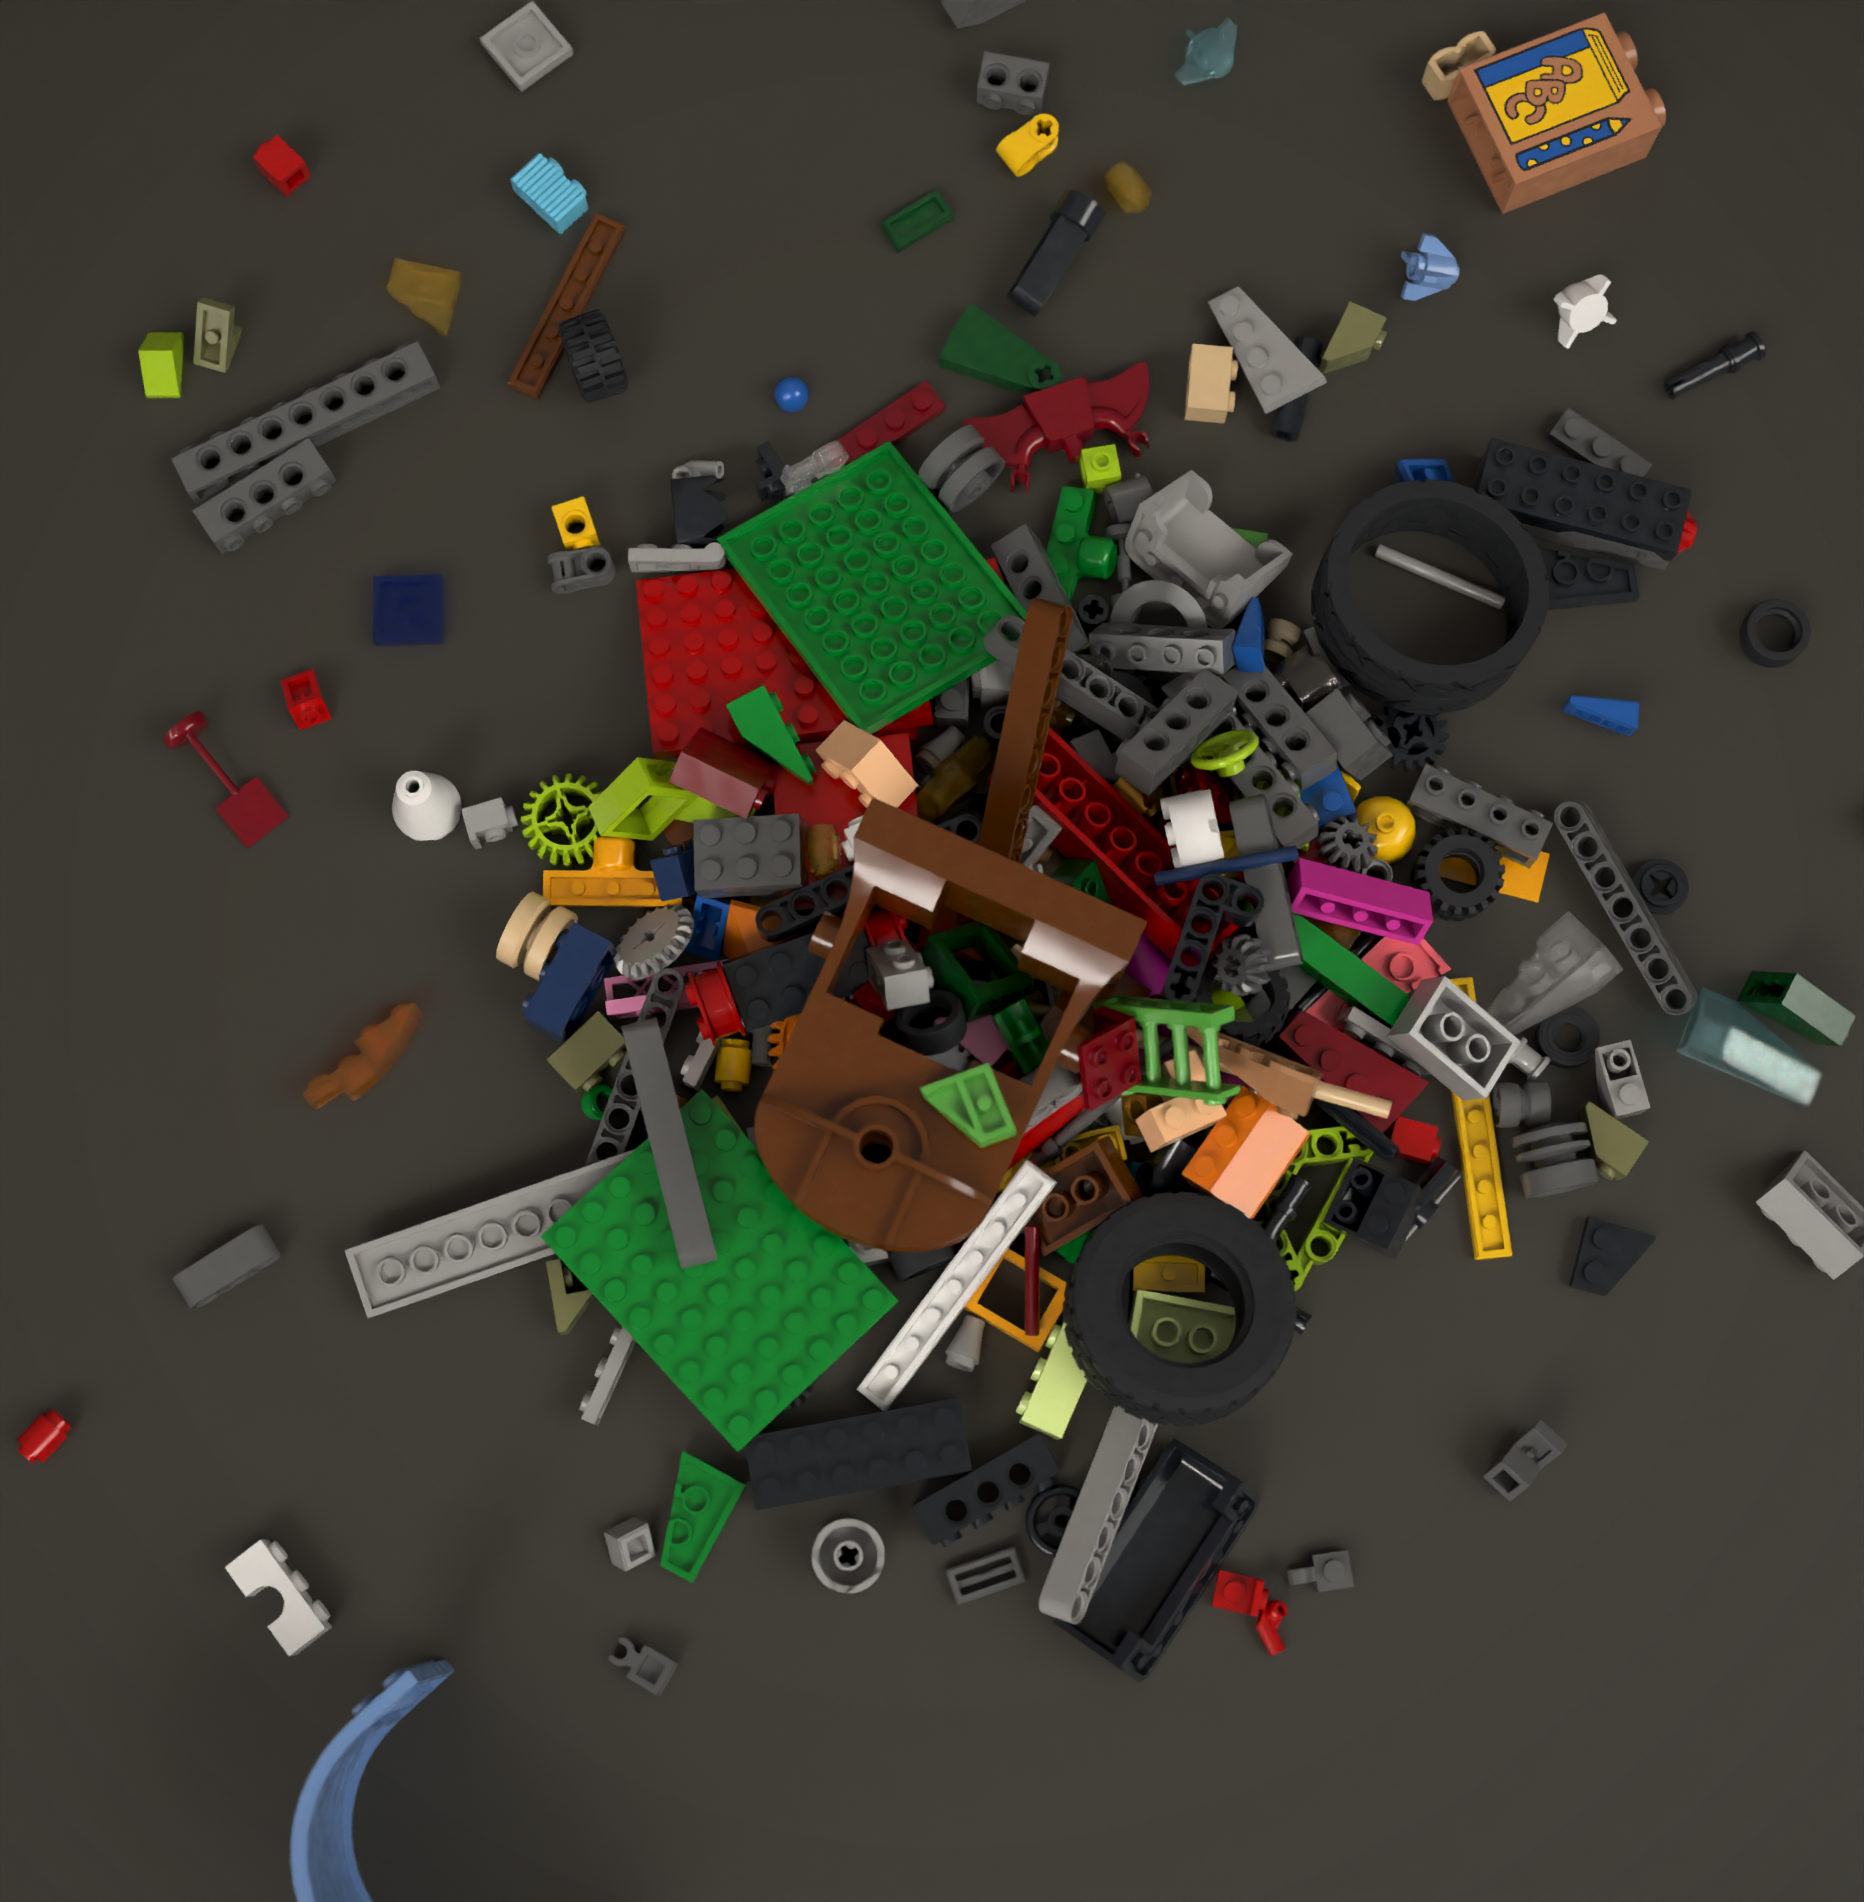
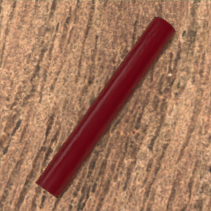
M1035 1225L1025 1226V1335L1027 1336L1039 1335V1226Z

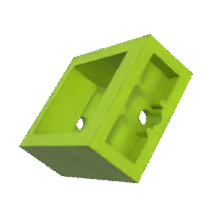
M637 757L589 806L600 836L653 841L698 797V795L669 782L677 762ZM648 795L652 796L640 809H635Z

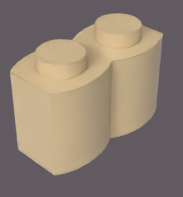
M1484 31L1471 33L1465 36L1456 47L1444 48L1435 53L1427 64L1421 82L1433 100L1445 99L1450 95L1460 68L1494 56L1497 49Z

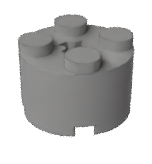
M846 1518L828 1524L820 1531L812 1548V1565L817 1577L825 1586L840 1593H857L867 1589L878 1579L885 1564L886 1553L881 1536L871 1525L858 1519ZM845 1545L849 1549L856 1547L859 1552L855 1556L857 1563L854 1566H851L849 1562L842 1564L839 1560V1557L843 1555L841 1548Z

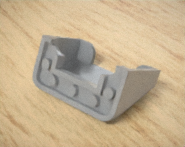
M1190 470L1139 504L1125 539V549L1132 561L1153 579L1173 583L1187 591L1201 607L1207 624L1212 628L1222 629L1248 606L1252 597L1256 598L1287 567L1293 553L1281 543L1272 539L1265 540L1257 549L1254 548L1209 510L1213 498L1211 488L1204 479L1193 470Z

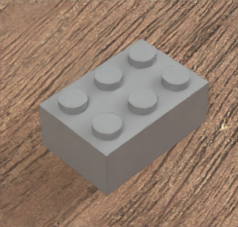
M1445 976L1421 980L1387 1035L1389 1039L1462 1100L1486 1099L1521 1042Z

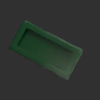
M935 189L881 221V228L899 253L953 221L954 213L938 190Z

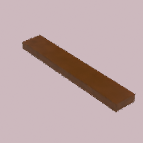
M595 212L507 381L509 388L539 401L564 352L558 331L559 322L584 313L626 232L624 224Z

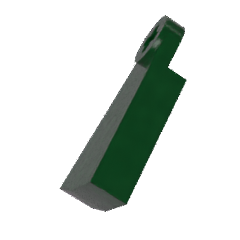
M973 303L969 304L952 328L939 357L940 368L1020 393L1021 389L1037 392L1058 385L1061 382V369L1055 361L1045 357ZM1045 370L1049 371L1052 381L1038 382L1039 375L1036 373L1043 374Z

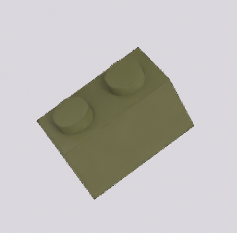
M597 1011L547 1059V1062L580 1095L584 1090L588 1093L593 1087L599 1085L603 1080L600 1075L610 1066L613 1068L619 1066L623 1062L627 1049L624 1037Z

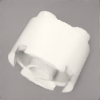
M1210 789L1160 799L1164 820L1171 819V822H1166L1165 825L1169 846H1177L1171 848L1175 868L1224 858Z

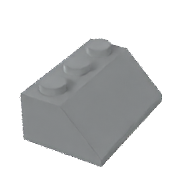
M1806 1150L1802 1151L1764 1189L1756 1203L1768 1219L1775 1221L1786 1232L1787 1237L1794 1245L1801 1247L1812 1258L1813 1263L1819 1270L1826 1272L1834 1280L1864 1257V1208Z

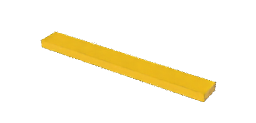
M1473 977L1449 979L1476 1003ZM1451 1091L1474 1259L1512 1256L1490 1095L1486 1099L1462 1100Z

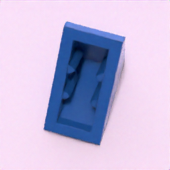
M697 894L692 915L694 930L685 948L686 952L719 961L731 901L722 898H703L700 894Z

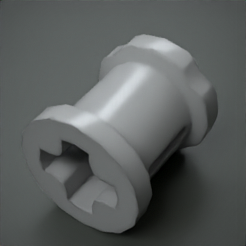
M1522 1037L1520 1044L1507 1064L1512 1063L1527 1075L1528 1082H1533L1551 1059L1548 1056L1542 1057L1527 1044V1039Z

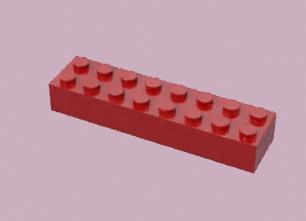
M1049 727L1033 806L1037 805L1062 827V830L1051 844L1066 858L1094 859L1110 901L1117 908L1147 921L1143 933L1172 960L1193 894L1201 878L1156 887L1154 872L1175 869L1171 848L1175 847L1173 845L1169 846L1167 839ZM992 774L990 775V777H989V779H988V782H989V783H991ZM1204 889L1202 891L1208 900L1215 901L1220 899L1219 894L1213 889ZM1220 920L1208 960L1215 955L1214 950L1222 946V940L1234 937L1241 926ZM1196 921L1191 924L1197 933L1204 934L1209 932L1208 926L1203 922ZM1184 954L1180 956L1184 965L1188 967L1198 965V961L1193 955Z

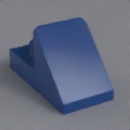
M1401 459L1397 462L1396 483L1419 480L1420 482L1425 479L1455 483L1445 459Z

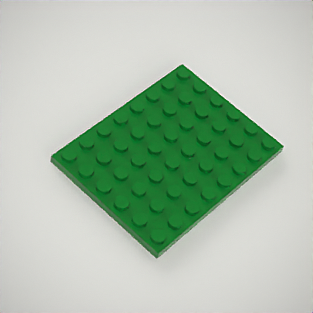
M890 441L717 538V543L724 549L726 558L849 722L869 734H873L997 661L998 659L987 652L983 639L987 631L1002 617L1013 615L1025 622L1026 610Z
M701 1089L680 1108V1113L717 1256L716 1261L681 1269L649 1138L540 1237L734 1449L739 1452L886 1314L898 1300L838 1235L826 1230L802 1214L786 1198L767 1171L757 1147L706 1092Z

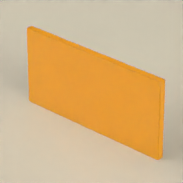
M1541 851L1537 860L1530 868L1502 856L1503 858L1499 863L1500 865H1505V873L1502 875V879L1505 881L1498 893L1538 903L1550 854ZM1449 857L1440 863L1439 875L1441 878L1476 886L1475 871L1467 861L1457 857Z

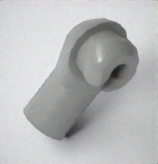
M691 460L683 466H677L673 470L672 478L678 479L715 475L716 478H721L724 474V465L721 461Z

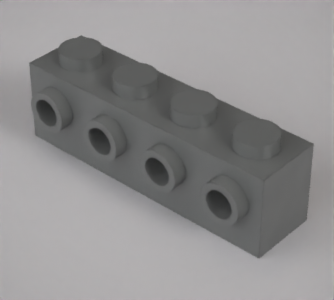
M1425 764L1405 804L1413 815L1445 830L1454 829V832H1458L1461 828L1469 829L1468 834L1473 835L1476 831L1483 834L1481 837L1483 841L1487 842L1490 839L1495 844L1492 847L1494 852L1500 851L1502 856L1527 868H1530L1537 860L1553 825L1552 822L1546 820L1542 813L1532 809L1524 810L1515 806L1510 798L1487 793L1476 782L1459 780L1451 776L1447 769L1438 765L1429 766Z

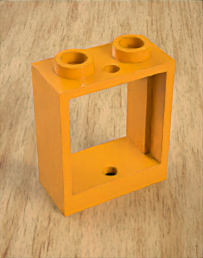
M1008 1248L964 1309L1029 1348L1039 1352L1063 1311L1066 1282L1039 1267V1279L1055 1288L1057 1292L1039 1321V1335H1025L1024 1330L978 1304L1003 1258L1025 1271V1258Z

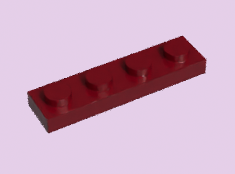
M925 380L816 454L817 460L828 475L888 441L895 446L945 412L946 405Z

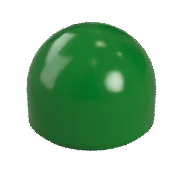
M601 1084L593 1087L588 1093L584 1092L581 1098V1108L588 1118L596 1121L602 1120L604 1112L597 1107L596 1098L598 1094H601L609 1100L612 1088ZM617 1109L612 1111L610 1118L614 1116Z

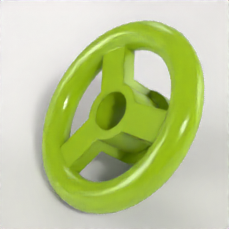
M1234 730L1216 735L1201 743L1192 752L1191 763L1197 769L1217 770L1220 777L1233 776L1245 768L1244 759L1251 755L1258 747V736L1248 730ZM1202 756H1212V757H1213V759H1201V758H1202Z

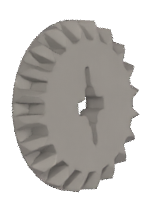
M667 904L665 907L657 906L653 912L648 910L644 917L641 919L637 918L633 926L627 927V934L620 937L621 944L615 948L617 954L613 959L617 964L616 968L623 976L629 979L646 978L666 968L683 952L691 939L694 930L692 914L681 904L675 906Z

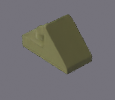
M202 298L197 302L193 364L223 373L228 371L242 333V328L234 325L235 306L207 298Z
M561 1259L546 1261L557 1332L561 1335L569 1334L595 1296L590 1290L569 1293V1288L574 1287L573 1272L568 1267H565V1263Z

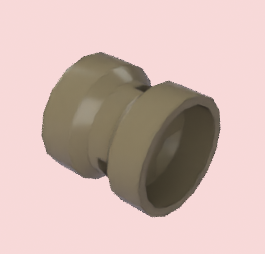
M1271 618L1266 627L1267 637L1264 639V658L1271 662L1285 665L1291 660L1293 655L1291 648L1294 643L1298 642L1301 629L1289 621Z

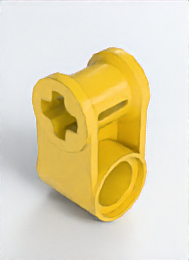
M1039 114L1020 129L1006 136L997 146L996 152L1016 177L1023 176L1056 149L1059 124L1052 115Z

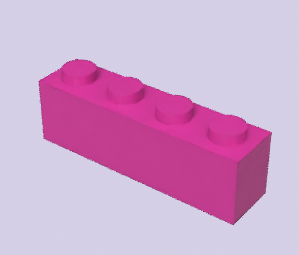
M1299 858L1286 880L1293 913L1415 945H1419L1433 923L1430 895L1427 891Z

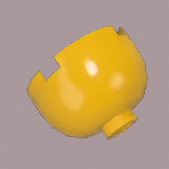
M1374 796L1361 802L1355 808L1358 824L1362 826L1364 823L1369 822L1367 833L1377 834V839L1373 845L1378 847L1377 854L1372 860L1380 859L1388 864H1394L1399 862L1411 850L1416 837V822L1410 809L1400 800L1390 796Z

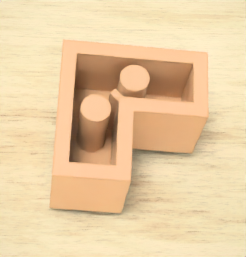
M845 720L815 750L824 760L821 764L822 768L834 779L840 777L850 788L854 790L857 788L861 793L858 799L866 808H868L872 797L898 808L918 786L880 739Z
M1193 1050L1189 1052L1191 1080L1206 1082L1205 1069L1196 1051ZM1174 1059L1161 1065L1162 1077L1176 1078ZM1160 1095L1164 1103L1149 1109L1135 1120L1150 1151L1153 1152L1212 1126L1227 1116L1222 1104L1205 1105L1204 1101L1200 1099Z

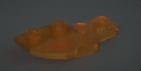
M415 1002L409 1005L407 1003L400 1004L389 1013L390 1018L381 1024L376 1022L364 1028L359 1033L361 1037L354 1041L361 1051L360 1055L352 1054L338 1063L339 1069L328 1076L322 1074L309 1082L307 1085L309 1089L302 1093L309 1105L317 1110L342 1092H345L350 1099L355 1101L370 1090L387 1074L408 1047L423 1016L419 1006Z

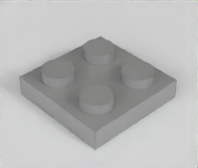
M533 1L480 38L482 46L521 92L573 55L572 47Z

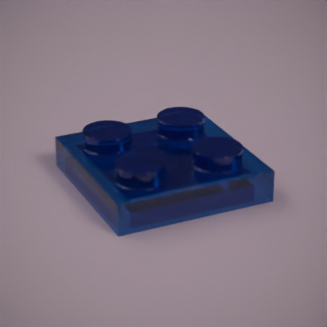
M442 574L374 576L373 643L375 646L444 644V577Z

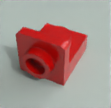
M313 668L280 680L288 710L300 730L331 719L330 711L323 699L319 681Z
M1218 1570L1211 1606L1257 1617L1258 1611H1264L1266 1608L1269 1589L1263 1588L1265 1580Z

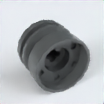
M1556 1122L1534 1127L1524 1134L1511 1139L1513 1148L1530 1147V1151L1515 1156L1516 1162L1534 1163L1535 1169L1520 1175L1526 1199L1573 1191L1600 1182L1595 1160L1588 1158L1577 1159L1576 1155L1577 1152L1591 1146L1590 1140L1573 1141L1572 1137L1588 1132L1586 1123Z

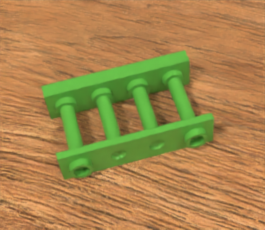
M1120 995L1093 1003L1094 1010L1101 1006H1106L1135 1017V1021H1138L1139 1026L1143 1027L1147 1075H1141V1083L1120 1095H1132L1139 1092L1200 1099L1204 1101L1205 1105H1221L1226 1103V1098L1240 1093V1085L1221 1083L1217 1031L1220 1030V1025L1235 1020L1234 1005ZM1160 1024H1168V1029L1172 1030L1176 1078L1161 1076L1157 1028ZM1190 1026L1198 1027V1032H1202L1206 1082L1191 1080L1187 1028Z

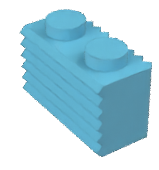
M538 153L510 179L516 194L559 234H563L564 230L568 229L574 221H577L578 217L588 210L585 197L587 192L577 180L573 179L570 182L563 175L564 171L555 159L550 157L547 160L541 153Z

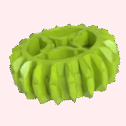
M570 773L566 774L564 783L560 782L557 775H553L552 781L554 785L548 787L546 782L541 781L539 785L543 792L539 794L532 790L529 793L535 803L527 802L523 804L524 810L531 814L521 816L522 824L528 826L522 830L525 838H532L528 843L531 850L539 848L537 853L539 858L544 859L550 854V863L552 865H556L561 857H563L565 867L571 866L572 858L576 857L579 865H584L585 860L582 855L588 853L590 858L593 859V843L600 837V834L594 824L589 835L582 841L580 840L581 829L583 826L590 824L593 817L589 807L585 808L584 805L579 807L569 804L567 796L581 797L592 804L604 791L597 793L599 786L595 781L586 787L587 779L583 775L577 779L576 783H574L573 776ZM556 800V811L552 815L545 817L546 821L541 822L546 808ZM564 807H566L569 815L573 818V824L571 825L572 834L568 826L563 822V817L566 816ZM550 832L552 835L564 834L567 836L570 845H560L551 842L543 834Z

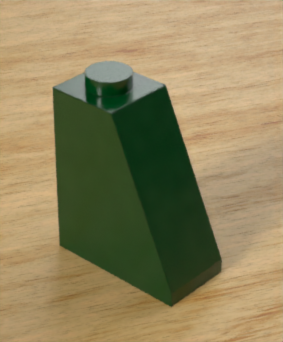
M1752 971L1737 1000L1743 1006L1817 1045L1841 1047L1844 1040L1848 1037L1850 1027L1856 1017L1798 973Z

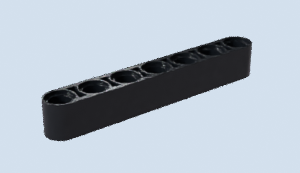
M965 814L949 820L938 827L957 835L958 830L961 828L969 827L976 832L975 838L970 841L978 845L982 824L975 816ZM854 865L761 907L756 914L755 922L762 939L767 942H778L818 924L825 911L834 915L844 912L850 896ZM835 886H840L846 889L847 895L842 900L835 901L828 897L829 890ZM802 901H809L813 903L815 908L811 914L802 916L795 911L797 904ZM769 916H777L782 920V924L777 930L769 931L763 927L764 920Z

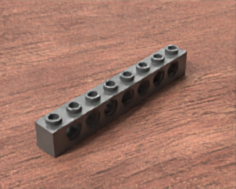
M419 342L400 345L393 353L381 359L374 358L367 361L362 368L352 373L339 374L332 382L320 388L313 387L306 390L301 397L291 402L276 404L270 412L259 417H249L242 421L240 426L230 431L217 432L210 437L209 441L198 446L186 447L177 456L171 458L188 494L197 505L223 492L307 438L310 439L316 448L440 389V385ZM397 372L405 373L399 380H390L391 376ZM374 387L370 394L360 395L363 388ZM336 401L343 402L339 409H329L332 403ZM313 416L309 423L304 425L298 424L302 417ZM275 430L282 431L278 438L268 439L271 432ZM251 445L248 452L237 454L241 446ZM220 460L215 468H206L210 461Z

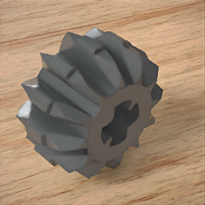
M1342 814L1334 822H1327L1323 827V833L1317 838V843L1322 846L1318 850V856L1328 858L1325 865L1332 866L1334 864L1337 868L1358 873L1360 868H1368L1372 863V858L1377 854L1378 847L1373 845L1377 839V834L1367 833L1369 822L1364 823L1362 826L1359 825L1357 815L1347 820Z
M1247 934L1228 937L1222 940V946L1214 950L1218 960L1210 964L1218 970L1214 979L1223 981L1222 990L1227 992L1233 991V994L1237 996H1245L1248 993L1259 992L1262 990V984H1266L1271 980L1266 971L1270 970L1274 965L1267 962V956L1271 951L1262 949L1263 940L1258 938L1252 939L1251 935Z

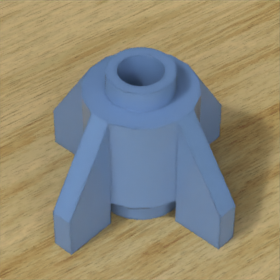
M1422 234L1417 248L1420 251L1419 253L1402 251L1400 257L1407 263V278L1413 280V282L1405 281L1400 295L1402 299L1415 301L1439 291L1447 290L1457 281L1459 266L1456 263V259L1435 235Z

